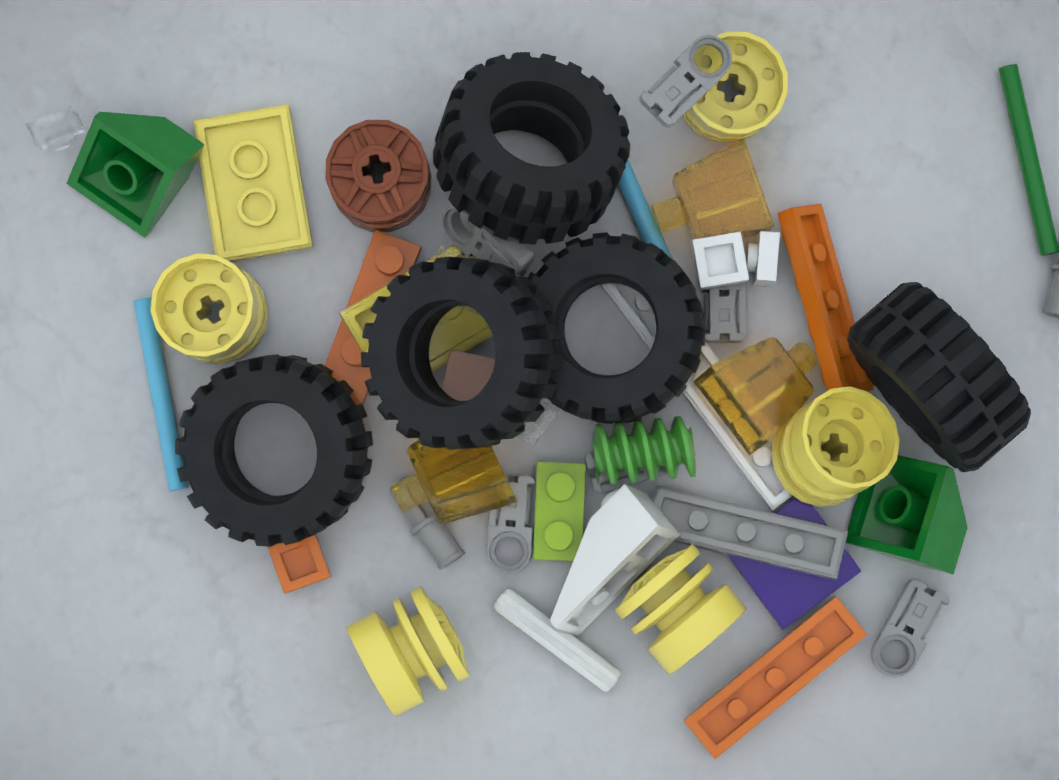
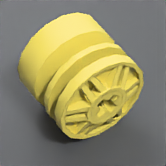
M724 32L716 36L724 40L729 46L732 54L731 66L727 73L683 115L684 121L698 135L714 142L736 143L755 135L780 112L788 93V72L780 54L765 39L749 32ZM702 46L695 52L694 62L700 71L714 73L720 69L722 57L716 48ZM727 80L732 81V89L739 92V95L732 98L730 102L724 100V92L717 90V87H721Z
M196 253L176 260L162 272L152 291L150 311L156 331L169 346L203 363L224 365L242 359L258 346L267 329L269 308L263 289L249 273L218 255ZM213 302L224 307L219 311L221 320L217 323L206 318L212 313L210 305Z
M850 386L832 388L783 420L773 437L771 457L775 474L786 491L803 503L825 507L838 505L885 478L897 461L900 439L896 421L885 404L867 391Z
M693 544L660 560L630 586L621 604L614 609L621 619H624L639 606L646 614L630 628L635 635L653 625L658 627L661 633L651 643L648 651L669 675L703 650L747 610V607L727 584L718 586L707 594L702 590L701 584L714 569L709 563L705 564L693 575L686 571L685 567L700 554Z
M422 586L410 591L419 611L413 616L410 615L400 598L392 601L398 624L390 628L377 611L347 626L350 638L368 674L395 717L425 701L419 679L427 675L441 692L449 688L440 670V667L448 664L458 682L470 676L466 667L464 648L442 607L427 595Z

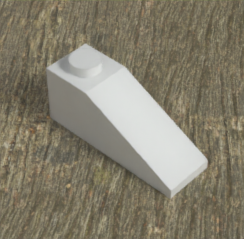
M624 484L620 489L609 493L603 499L601 508L590 518L550 619V622L556 629L579 636L680 535L646 493Z

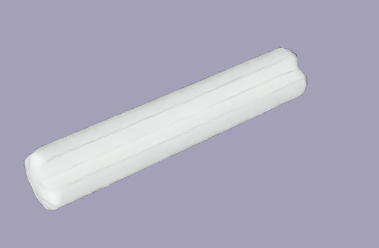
M505 589L494 603L493 607L496 612L602 691L608 692L620 678L621 673L619 669L572 634L556 629L550 622L549 617L513 590Z

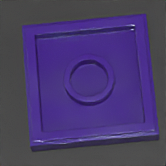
M796 497L774 513L827 526L812 505L803 503ZM845 548L837 581L726 554L782 630L861 572Z

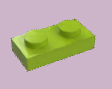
M537 462L533 560L574 561L583 538L586 464Z

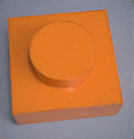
M317 534L297 543L289 545L279 543L268 547L284 594L332 577Z

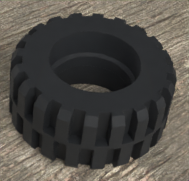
M516 52L512 54L510 59H506L503 54L487 59L485 66L481 63L465 73L464 79L457 81L451 91L435 137L436 144L433 150V164L438 170L436 177L441 189L444 192L450 191L448 198L450 203L459 213L463 210L469 214L468 221L479 229L484 225L494 231L493 236L503 240H507L508 236L519 238V244L535 245L538 239H544L546 244L562 242L566 234L569 237H576L587 231L590 224L597 223L603 216L608 204H610L626 168L625 165L629 158L631 145L627 138L629 135L627 121L624 115H618L621 108L613 95H606L603 92V83L593 75L588 78L582 74V67L570 61L568 65L556 61V56L544 53L541 54L540 58L531 57L530 52ZM509 130L536 134L557 147L568 163L560 166H539L527 163L509 153L499 143L494 134Z
M608 232L593 233V238L581 240L577 237L565 242L566 248L556 254L551 251L541 260L544 265L536 274L531 272L527 277L537 286V290L533 295L536 298H546L553 312L546 317L549 325H559L562 339L553 341L554 354H561L563 356L561 369L552 370L550 380L558 385L553 397L548 399L553 405L565 412L597 423H629L641 420V417L650 413L656 414L667 407L666 403L673 397H679L686 389L688 379L692 373H696L701 361L699 359L701 348L705 346L706 331L703 326V318L705 316L695 287L675 260L671 259L659 247L652 243L648 244L640 241L636 236L623 233L621 236H610ZM607 283L622 284L638 291L650 304L656 321L655 340L649 354L635 368L617 375L596 374L583 368L571 355L566 344L564 332L568 311L575 300L586 290Z
M440 257L436 258L435 262L422 261L409 268L408 273L410 276L397 275L387 284V289L391 293L390 296H378L374 302L371 311L377 314L374 323H365L362 338L369 339L368 352H361L362 367L370 368L372 377L366 380L365 384L370 396H380L382 402L377 406V410L384 419L398 420L396 431L407 438H419L421 445L431 448H447L448 450L500 444L502 439H513L524 432L525 422H536L545 411L539 402L542 398H552L558 384L550 380L552 370L561 369L563 356L561 354H554L553 341L562 340L559 325H549L546 317L552 314L553 310L546 298H536L533 295L537 290V286L527 277L515 276V269L502 263H491L483 259ZM457 306L472 307L485 319L492 332L496 350L495 365L488 383L478 395L467 401L455 400L443 391L433 376L429 362V346L434 329L441 318Z
M901 283L850 327L847 337L848 346L856 356L855 359L860 367L866 372L869 380L881 392L888 404L897 411L902 420L917 433V436L955 469L958 468L961 472L978 470L1027 428L1031 416V409L1028 407L1029 403L1020 392V387L1015 379L1007 372L1005 365L994 355L989 345L981 336L974 332L970 324L961 315L959 316L946 301L938 298L931 289L923 287L921 283Z
M279 354L260 356L236 362L231 367L222 368L210 376L211 382L200 386L192 395L191 400L194 404L191 409L183 411L178 424L185 428L184 436L175 439V454L183 455L184 466L177 468L180 483L189 481L193 493L187 496L194 509L203 506L209 513L205 521L214 529L225 527L230 530L228 533L229 538L239 542H244L248 539L255 540L256 546L271 547L277 543L289 545L313 536L339 521L348 512V507L359 499L365 488L362 485L363 478L370 474L373 461L367 458L368 447L373 446L372 431H365L362 418L368 416L363 404H355L350 396L354 390L345 380L338 382L331 376L333 370L321 363L311 364L307 362V358L296 355L279 356ZM278 403L289 406L305 419L313 432L317 447L315 470L310 480L294 493L276 496L260 491L245 478L236 461L234 440L237 427L247 412L262 404Z

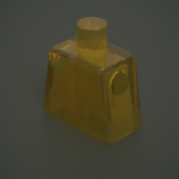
M744 138L727 145L674 174L672 184L677 197L651 205L660 233L687 225L691 240L740 231L742 237L758 235L760 231L770 232L774 227Z
M769 337L716 362L693 382L750 456L774 438L814 393L813 385L805 374L816 366L817 360L813 351L804 343H797L786 351L778 339Z
M417 440L407 449L417 474L390 486L402 513L429 501L439 522L445 524L517 502L492 446L448 450L447 448L424 446Z

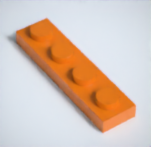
M822 204L792 207L778 212L782 238L787 246L795 275V285L801 296L808 321V331L814 342L821 367V377L827 391L832 388L849 386L867 392L874 390L872 382L867 377L864 369L860 367L855 359L856 356L848 346L847 337L850 327L855 324Z
M375 230L347 307L391 282L397 275H402L409 271V268L417 263L422 249L421 246ZM341 320L325 366L333 370L331 375L338 382L345 380L354 390L350 396L355 404L362 403L364 406L368 395L365 381L372 378L370 368L362 367L361 350L344 321Z
M834 596L690 713L683 721L712 757L716 759L868 634L837 596Z

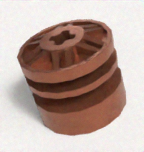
M365 120L348 127L334 140L326 158L325 180L339 211L353 225L369 232H375V230L393 232L408 226L423 212L431 194V171L421 142L406 127L389 120ZM380 162L384 170H391L383 174V182L375 184L371 176H365V174L372 172V164Z

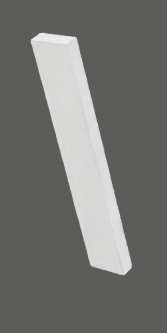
M616 283L601 284L600 286L647 348L651 350L656 335V321L648 301L638 291L628 286ZM705 341V346L701 348L699 356L701 361L698 369L688 379L687 387L682 394L768 508L773 511L792 496V494L785 490L774 471L771 449L775 432Z

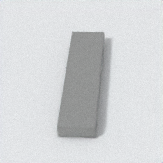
M656 486L653 502L680 534L673 542L686 545L693 544L698 548L837 581L848 531Z

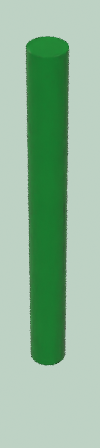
M1018 65L1003 66L998 70L1040 256L1055 254L1059 252V246Z

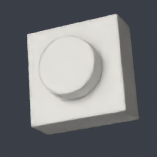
M741 231L692 240L691 244L700 290L749 281Z
M760 231L756 238V243H748L746 264L748 272L754 273L753 285L772 287L776 282L780 232Z

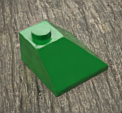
M99 112L94 116L66 184L145 238L189 179L204 144L166 117Z
M898 455L897 461L885 478L858 493L847 529L846 543L908 563L954 575L968 528L954 469L949 466Z

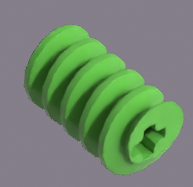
M681 416L673 418L670 431H667L661 418H655L650 433L647 432L641 420H635L631 435L627 434L622 422H615L611 437H608L602 423L595 424L592 440L597 486L601 472H605L611 485H615L618 482L621 470L626 471L631 483H636L640 468H645L650 480L656 481L660 466L665 467L670 479H676L680 464L685 465L690 477H696L693 433L691 426L690 429L686 428Z

